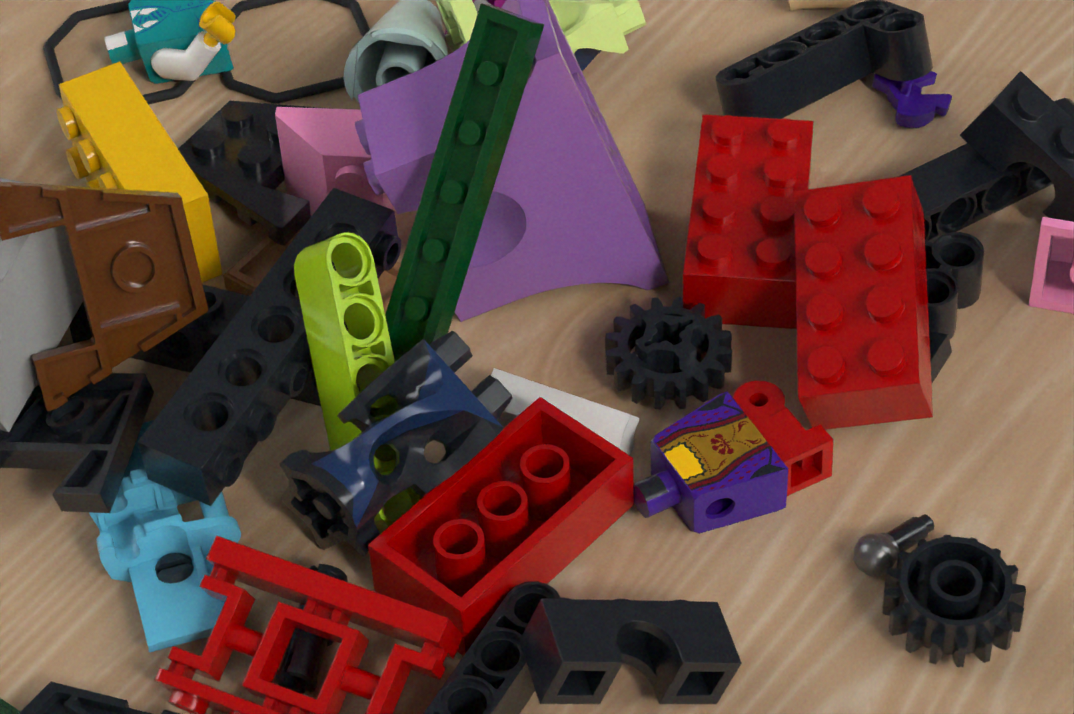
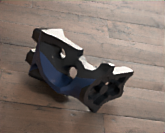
M451 331L430 344L424 339L421 340L373 380L337 415L344 424L351 422L362 431L352 441L341 448L327 452L311 453L306 450H300L289 454L279 463L289 481V485L281 500L306 523L315 537V542L323 550L346 541L364 556L369 552L368 544L380 535L375 525V516L390 498L409 487L421 497L472 460L504 429L497 419L513 399L512 395L498 379L491 375L483 379L471 391L460 380L455 372L473 355L468 345L456 332ZM389 395L395 398L398 406L393 414L383 419H374L372 417L371 406L380 397ZM433 440L444 444L446 451L442 459L435 464L427 461L424 455L426 445ZM389 444L396 451L394 470L388 475H381L374 465V454L380 445Z

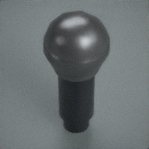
M923 514L920 517L910 518L887 533L865 534L854 547V561L858 569L869 576L885 575L887 569L894 566L899 552L913 547L918 543V540L927 538L928 533L934 530L933 520L930 516Z

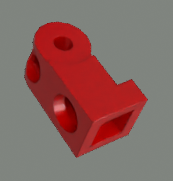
M754 380L744 383L736 389L733 399L788 467L787 496L832 476L834 439L821 424L805 430L790 410L785 407V396L782 390L773 383Z

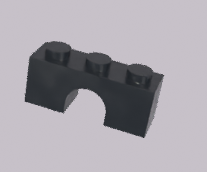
M1020 71L986 105L959 136L1000 174L1015 162H1026L1041 169L1049 177L1055 189V198L1045 208L1043 213L1048 218L1074 222V120Z
M565 597L541 599L520 639L522 651L540 704H600L623 663L638 669L648 678L659 704H717L742 664L718 602L686 600L643 601L629 599L589 600Z

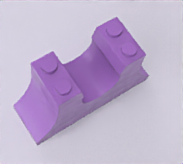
M506 0L501 7L502 9L545 25L455 309L460 322L527 296L561 287L591 283H616L636 286L649 291L669 283L645 204L549 0ZM469 41L427 67L358 95L363 119L355 122V128L365 152L368 155L371 154V160L364 162L365 173L374 193L377 196L386 193L397 214L418 210Z

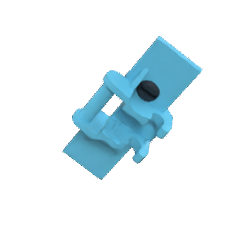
M154 420L142 424L111 512H89L100 531L96 543L102 565L111 579L132 582L149 652L210 637L225 602L211 597L200 587L204 574L210 576L214 567L206 560V557L216 535L236 543L241 538L239 524L236 519L229 516L223 492L219 494L211 506L199 501L204 519L184 522L177 506L197 500L148 480L138 441Z

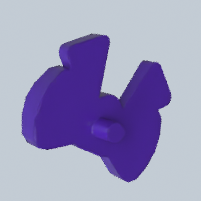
M930 71L925 76L909 81H894L877 74L874 75L872 87L887 94L888 101L896 110L895 121L902 127L920 128L933 121L935 113L945 116L952 100L951 94H921L922 87L935 84L937 73Z

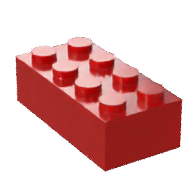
M702 114L683 270V308L691 310L693 306L702 303L705 305V318L719 314L722 317V324L797 329L794 191L808 190L810 186L814 121Z
M911 175L794 191L798 399L811 426L814 427L821 424L827 430L932 418L933 404L924 211Z
M539 397L506 425L499 435L472 460L427 493L368 544L374 591L449 618L463 634L457 652L464 656L505 596L515 586L524 582L534 581L548 584L634 505L633 457L542 397Z

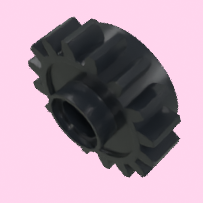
M944 535L941 538L929 541L925 539L918 540V546L911 553L903 550L899 552L896 568H888L886 572L882 614L890 616V634L901 635L907 633L905 650L909 653L918 650L922 646L930 649L929 663L936 664L943 654H951L956 667H964L966 654L974 653L983 663L990 661L992 645L1006 651L1011 645L1012 633L1020 632L1022 627L1026 587L1016 584L1018 568L1016 565H1006L1005 561L1000 557L1001 551L999 549H991L978 542L976 538L971 537L968 539Z

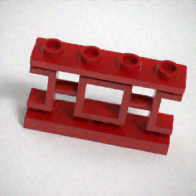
M216 535L206 557V560L214 567L210 576L204 574L200 587L211 597L224 601V606L202 655L199 656L172 646L167 657L171 660L168 670L159 668L154 680L171 692L168 703L191 714H206L208 708L224 714H339L347 693L370 701L365 714H393L410 671L413 670L441 680L446 669L443 666L445 658L454 659L463 634L447 617ZM235 581L302 604L305 607L301 610L278 601L265 633H261L244 626L255 598L245 589L235 586L234 583ZM351 622L421 647V652L394 644L381 676L359 669V664L369 640L361 631L348 627V623ZM295 628L340 644L317 699L272 683ZM233 650L253 657V661L242 686L251 694L263 698L262 706L192 680L196 673L219 682Z

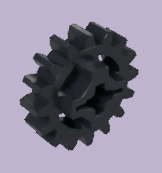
M658 297L652 298L651 309L644 310L636 304L631 305L630 320L616 316L613 320L614 332L606 333L605 336L607 375H614V388L617 391H621L631 387L632 402L636 404L646 396L652 397L654 409L661 410L666 400H674L679 409H686V398L692 395L701 402L707 401L708 386L722 389L725 382V373H729L732 370L731 331L722 330V317L718 314L705 318V305L702 303L693 306L691 310L683 308L682 297H676L672 306L664 307ZM706 352L707 354L702 360V354Z

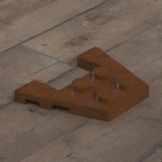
M0 182V238L2 241L64 225L92 334L91 339L31 355L47 411L62 406L68 402L67 397L91 382L96 384L113 373L112 369L141 350L146 352L209 311L182 197L178 193Z

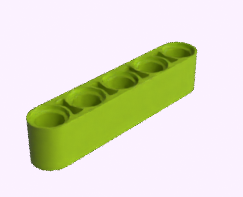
M348 232L335 235L304 248L297 255L294 263V275L330 451L341 448L362 432L351 422L344 424L337 415L373 380L395 363L372 252L363 238ZM344 321L346 322V325H347V327H348V331L346 330V327H345V325H344ZM356 380L358 381V384L360 386V392L356 385ZM389 395L380 397L371 406L372 417L374 419H383L393 414L398 406L395 398ZM389 444L380 445L374 454V465L381 475H388L394 470L396 451ZM409 487L390 498L384 505L385 514L381 509L375 516V525L380 534L423 497Z

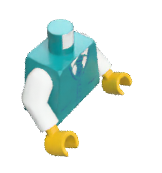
M131 0L128 7L133 29L104 37L112 64L117 62L126 64L142 59L150 81L156 84L176 80L194 81L199 76L234 69L228 43L235 37V27L232 24L235 21V14L222 3L215 0Z

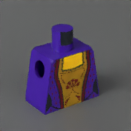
M728 391L656 434L650 442L652 476L634 483V503L643 517L649 518L673 507L689 530L700 534L786 508L788 467Z

